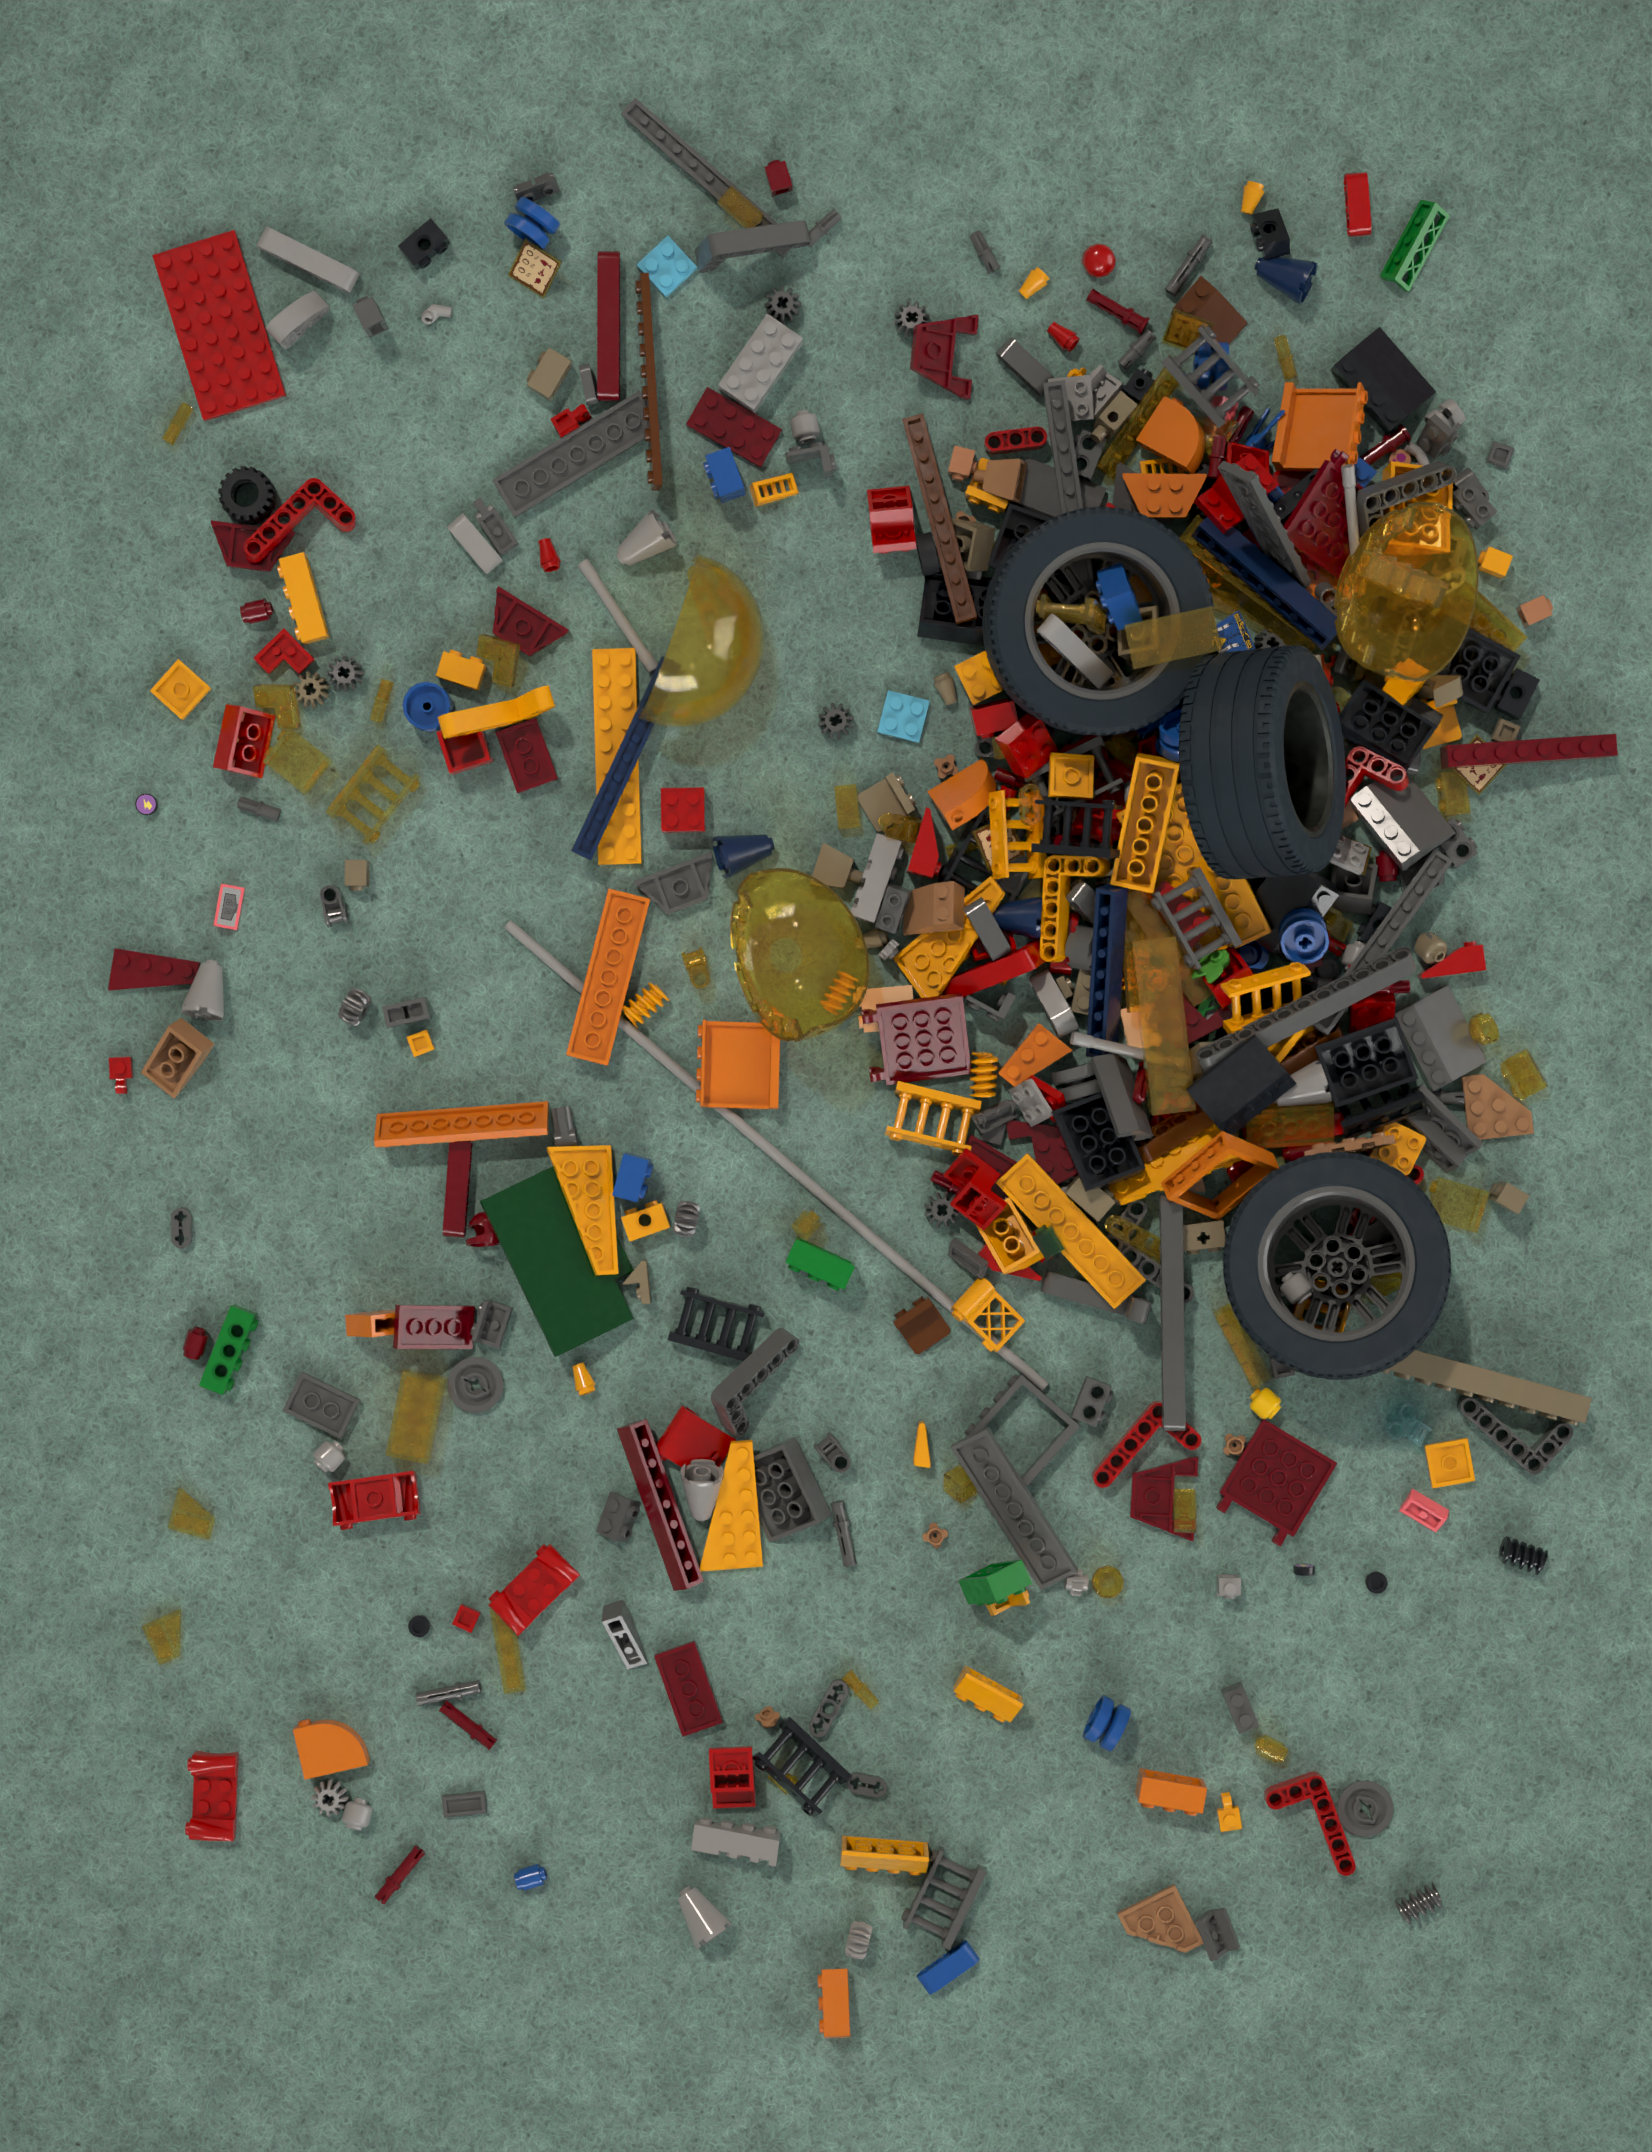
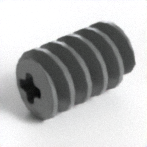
M1433 1882L1432 1889L1427 1885L1424 1886L1425 1893L1417 1889V1897L1409 1893V1901L1401 1897V1905L1394 1901L1403 1920L1408 1924H1412V1916L1417 1921L1420 1920L1419 1913L1426 1917L1427 1909L1434 1913V1905H1437L1440 1909L1443 1908L1442 1899Z

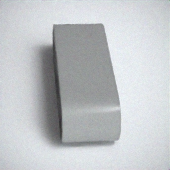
M463 513L447 526L448 530L486 574L503 561Z

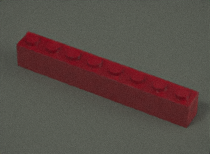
M1616 734L1457 744L1440 747L1441 769L1598 759L1618 755Z
M647 1419L634 1421L617 1428L673 1591L686 1590L704 1582Z

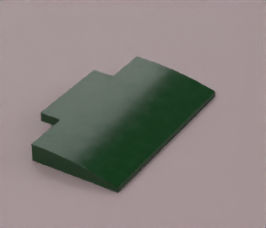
M553 1166L480 1201L554 1357L634 1319L616 1282V1279L634 1271L617 1235L618 1274L595 1275Z

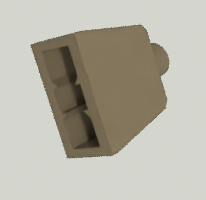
M1120 391L1093 425L1095 430L1090 434L1091 438L1097 443H1101L1104 438L1109 441L1127 422L1137 404Z
M823 843L810 883L844 889L847 880L860 884L863 872L852 868L853 858Z

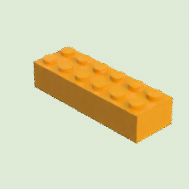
M1143 753L1137 754L1117 848L1120 850V858H1115L1110 885L1154 893L1180 772L1179 762Z

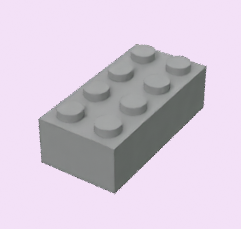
M766 314L719 383V390L755 414L802 346L803 338L769 314Z

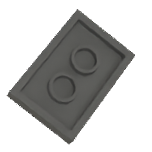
M302 1371L283 1411L341 1439L360 1399Z

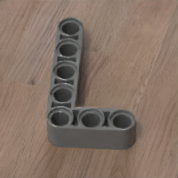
M802 220L714 233L707 236L694 252L699 272L705 273L708 272V269L710 271L716 270L727 258L800 248L809 245L811 241L807 223Z
M1436 461L1358 490L1356 492L1361 547L1375 554L1384 552L1387 547V535L1383 509L1452 484L1457 476L1456 469L1443 462Z
M1139 1199L1128 1203L1105 1236L1108 1239L1115 1238L1117 1240V1248L1123 1255L1129 1250L1134 1251L1136 1257L1131 1262L1133 1266L1148 1281L1160 1288V1265L1127 1243L1147 1212L1146 1204ZM1134 1203L1142 1205V1211L1139 1214L1131 1212V1206ZM1123 1220H1127L1130 1223V1228L1126 1232L1119 1230V1223ZM1145 1263L1153 1264V1271L1150 1274H1144L1142 1271ZM1184 1282V1287H1187L1189 1290L1188 1296L1184 1298V1303H1187L1193 1299L1194 1291L1189 1284Z
M1046 1270L1041 1288L1042 1292L1117 1313L1129 1320L1146 1324L1152 1304L1148 1299L1131 1294L1114 1309L1089 1282Z
M778 1328L713 1390L711 1401L721 1425L735 1436H743L749 1428V1421L742 1402L797 1350L800 1343L797 1337L784 1328Z
M1462 1396L1457 1402V1408L1461 1414L1524 1470L1534 1475L1541 1473L1573 1437V1428L1563 1421H1556L1530 1448L1476 1399L1470 1396ZM1472 1401V1410L1464 1411L1463 1406L1465 1402ZM1488 1415V1424L1481 1426L1480 1418ZM1561 1426H1565V1435L1562 1437H1558V1428ZM1503 1429L1505 1437L1502 1440H1497V1431ZM1550 1442L1552 1445L1551 1450L1544 1453L1542 1450L1543 1445ZM1515 1444H1520V1453L1513 1454L1512 1447ZM1536 1458V1467L1529 1469V1460Z

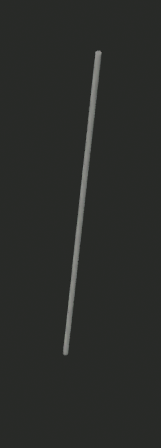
M512 920L505 925L504 929L576 991L582 994L583 981ZM621 1015L619 1028L696 1093V1089H700L701 1083L699 1081H696L691 1074ZM714 1108L950 1313L953 1312L951 1307L955 1302L735 1112L730 1108ZM963 1320L961 1321V1322H962L964 1325H966L971 1331H973L979 1338H981L965 1321H963ZM974 1320V1323L979 1328H984L979 1322ZM991 1334V1340L997 1344L999 1340ZM1005 1345L997 1352L1041 1391L1048 1385L1044 1378Z

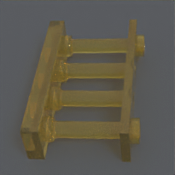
M1041 594V600L1037 601L1036 613L1039 614L1043 621L1052 613L1063 623L1086 624L1095 633L1104 634L1107 613L1095 598H1086L1085 604L1081 606L1054 604L1046 594Z
M377 744L325 811L334 819L337 816H342L365 834L366 837L362 842L367 845L370 843L374 844L381 836L379 831L410 791L414 793L421 784L419 782L421 778L415 773L411 778L386 759L387 756L385 754L387 750ZM376 765L383 766L406 784L399 795L373 776L372 770ZM363 782H368L392 801V804L385 812L360 793L361 790L358 788ZM350 799H355L379 818L372 829L347 810L345 805Z

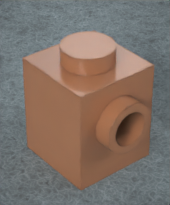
M954 445L948 474L952 475V479L964 481V478L969 479L970 474L974 475L977 462L973 461L975 450Z
M1544 595L1516 608L1524 628L1553 615L1551 612L1553 606Z

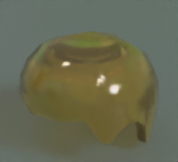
M1478 1013L1471 1017L1468 1028L1470 1036L1476 1043L1489 1045L1499 1040V1029L1490 1014Z
M1110 1565L1098 1568L1092 1575V1589L1102 1598H1114L1123 1589L1124 1579L1120 1571Z

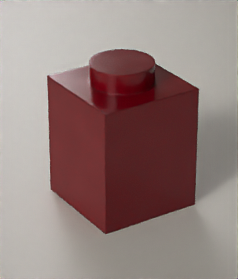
M780 160L769 162L768 166L764 168L772 197L793 191L786 162H780Z

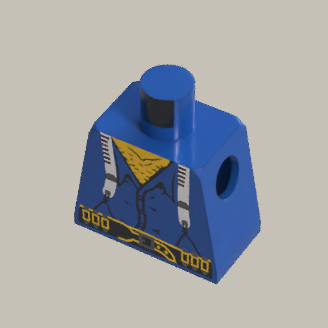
M1236 611L1213 627L1214 637L1212 647L1209 649L1210 653L1214 651L1216 653L1255 649L1240 611Z

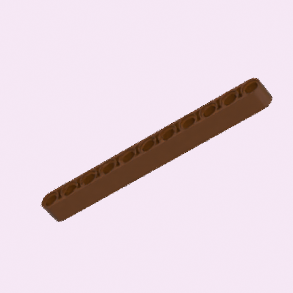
M1338 1023L1335 1024L1327 1036L1318 1029H1315L1295 1043L1281 1061V1064L1290 1075L1318 1060L1314 1046L1344 1036ZM1195 1101L1151 1127L1153 1138L1134 1142L1142 1160L1150 1162L1215 1123Z

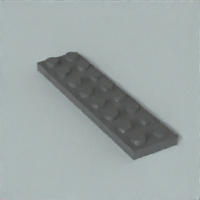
M640 390L492 480L515 518L645 440L644 429L647 428V420H643V407H646V400L642 399Z
M1223 461L1218 466V469L1261 550L1298 584L1307 588L1311 584L1308 571L1303 567L1301 557L1296 553L1294 544L1289 540L1288 532L1280 522L1281 518L1275 513L1274 505L1266 495L1267 491L1261 486L1259 476L1253 471L1243 470L1235 463L1230 464Z
M987 1426L952 1444L950 1448L1040 1590L1077 1573L1078 1568L989 1427Z

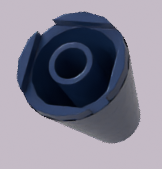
M1259 257L1254 270L1257 271L1256 275L1294 302L1301 304L1312 287V275L1316 276L1318 263L1285 257L1264 260V257Z
M766 834L716 836L713 838V841H717V846H713L714 856L718 869H723L725 872L722 875L724 879L730 878L771 856L772 850L775 849L772 838H768Z
M1042 897L1005 902L998 905L992 915L1002 931L1040 940Z

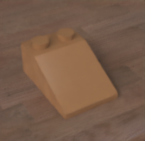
M955 881L933 883L912 890L903 918V935L964 930L963 908L965 887Z
M180 1018L168 1026L141 1073L171 1097L176 1098L205 1061L214 1043L184 1019Z

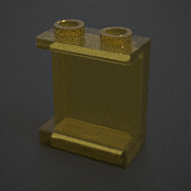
M288 728L287 731L284 729L277 737V744L274 747H269L265 752L263 762L307 795L333 761L293 729Z
M1436 1176V1179L1432 1180L1429 1186V1192H1431L1430 1200L1439 1213L1442 1223L1478 1233L1490 1192Z

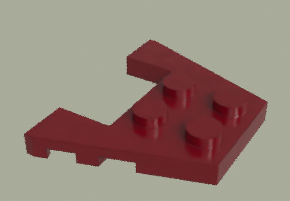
M979 315L915 325L910 370L963 400H969L971 397L972 380L952 376L956 333L977 335Z
M1177 959L1174 961L1146 1021L1176 1050H1179L1223 1027V1021L1232 1018V1011L1227 1006L1223 1009L1220 1007L1207 1020L1176 990L1191 974Z
M1013 1120L1006 1123L1009 1140L1032 1137L1036 1162L1057 1185L1077 1174L1058 1127L1040 1124L1031 1127L1029 1123Z
M1198 1456L1132 1473L1130 1517L1189 1541H1194L1195 1521L1173 1520L1172 1516L1175 1476L1197 1477Z

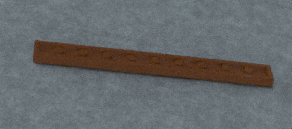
M640 273L639 279L635 280V293L639 294V301L636 302V313L640 315L641 323H638L637 326L638 336H642V344H639V357H643V365H640V376L644 378L645 386H642L641 389L642 399H646V407H643V420H647V428L644 429V439L649 445V449L645 453L646 463H650V471H647V483L651 484V491H660L662 487L650 281L649 273Z
M922 413L904 418L902 420L956 624L978 619L924 415Z

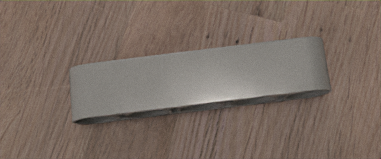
M266 226L256 245L260 250L267 251L268 254L284 262L286 261V263L342 291L344 289V292L348 294L351 293L360 275L354 269Z
M1051 613L1037 629V632L1099 691L1113 676L1112 670L1054 614Z

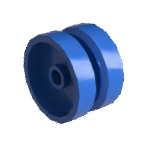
M520 197L514 206L518 214L510 213L504 224L522 240L539 250H544L550 242L545 233L555 234L560 223L536 203Z
M1206 342L1195 352L1193 372L1211 356V345L1209 342ZM1218 342L1229 354L1228 342ZM1221 358L1197 380L1198 383L1196 385L1200 390H1206L1209 387L1210 377L1213 384L1229 370V365ZM1227 383L1218 391H1225Z
M430 682L417 683L411 687L404 696L403 701L404 715L408 721L421 731L426 732L441 730L437 717L451 713L454 710L449 694L437 684ZM428 703H430L431 708L429 710H425L424 707L428 706Z
M1182 708L1171 710L1161 717L1159 721L1161 753L1165 758L1174 762H1179V730Z
M1300 908L1292 910L1281 920L1278 932L1282 951L1288 959L1301 964H1309L1323 957L1328 949L1329 937L1325 920L1319 913L1312 909Z
M1102 1695L1087 1720L1082 1737L1092 1743L1099 1739L1101 1748L1109 1752L1112 1751L1126 1728L1131 1709L1122 1704L1114 1708L1113 1699Z

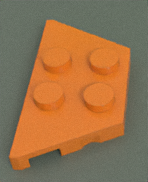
M1122 474V479L1125 481L1138 512L1149 518L1185 519L1207 477V474Z

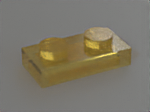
M732 186L717 202L722 209L745 229L755 227L764 217L760 210Z
M856 784L834 786L838 829L860 828Z
M1174 1489V1532L1196 1533L1195 1489Z

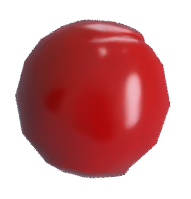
M1095 244L1089 246L1083 252L1081 262L1089 275L1101 278L1108 276L1114 270L1116 258L1108 246Z

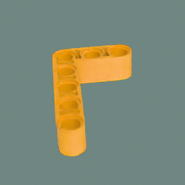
M547 685L533 689L513 700L455 711L437 718L443 737L447 739L524 722V719L528 721L556 706L550 687Z
M1052 855L1045 860L1040 934V956L1044 961L1058 963L1066 958L1065 946L1068 938L1069 902L1066 899V895L1070 892L1071 876L1105 877L1110 871V863L1107 859L1092 856ZM1059 861V865H1060V866H1059V869L1057 870V869H1056V863ZM1078 862L1079 869L1076 871L1075 865ZM1098 862L1099 868L1095 871V864ZM1056 883H1058V890H1057V892L1055 891V885H1056ZM1055 905H1057V912H1056V913H1054V906H1055ZM1054 926L1056 927L1055 935H1053ZM1053 948L1055 949L1054 957L1051 954Z

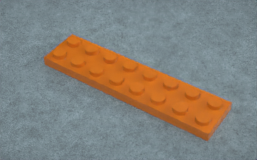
M608 888L566 1056L608 1066L650 903L649 898Z
M548 1101L381 1113L377 1114L374 1144L375 1147L410 1146L414 1144L548 1135L549 1104Z

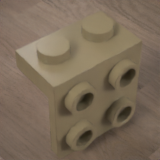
M893 772L857 796L863 810L878 832L915 811L913 807L916 805L915 800L910 793L906 795L902 788L905 786L900 775L895 776Z

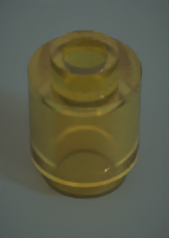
M1266 1734L1258 1737L1254 1745L1257 1755L1274 1763H1282L1288 1752V1748L1284 1746V1743Z

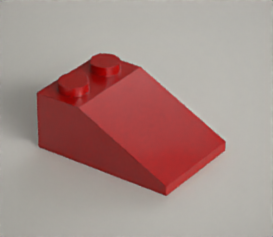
M926 808L907 872L932 879L933 875L938 876L941 862H938L939 855L931 810Z

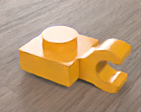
M1230 1792L1221 1793L1223 1808L1217 1809L1220 1831L1242 1829L1239 1807L1232 1806Z

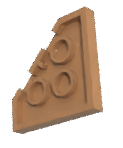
M1484 1074L1461 1077L1462 1091L1465 1094L1463 1098H1465L1466 1127L1480 1140L1534 1133L1531 1111Z
M1381 1132L1372 1134V1138L1343 1139L1341 1143L1312 1145L1311 1150L1304 1151L1305 1156L1323 1152H1349L1357 1154L1396 1143L1394 1135L1385 1136V1133Z
M1175 1884L1117 1912L1126 1933L1129 1935L1138 1936L1162 1946L1166 1945L1184 1953L1204 1944Z

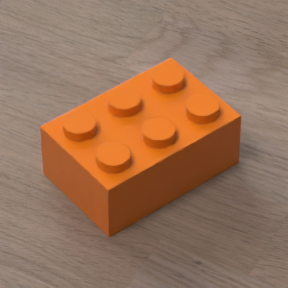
M1139 1768L1135 1795L1141 1806L1146 1808L1160 1806L1163 1807V1810L1175 1812L1178 1809L1183 1810L1185 1814L1196 1816L1197 1813L1203 1814L1207 1792L1203 1779Z

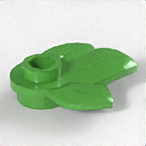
M1220 949L1198 960L1202 968L1192 971V979L1206 975L1209 984L1214 982L1222 974L1223 969L1229 965V953L1225 949Z

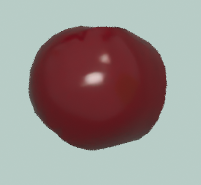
M479 1212L474 1215L468 1227L474 1229L476 1236L465 1240L466 1246L486 1247L499 1245L500 1243L485 1212Z

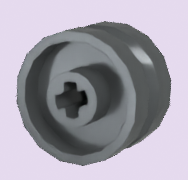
M1091 1062L1050 1073L1054 1085L1067 1083V1087L1058 1089V1091L1064 1094L1065 1101H1076L1090 1097L1091 1094L1101 1092L1097 1079L1089 1081L1086 1079L1095 1075Z

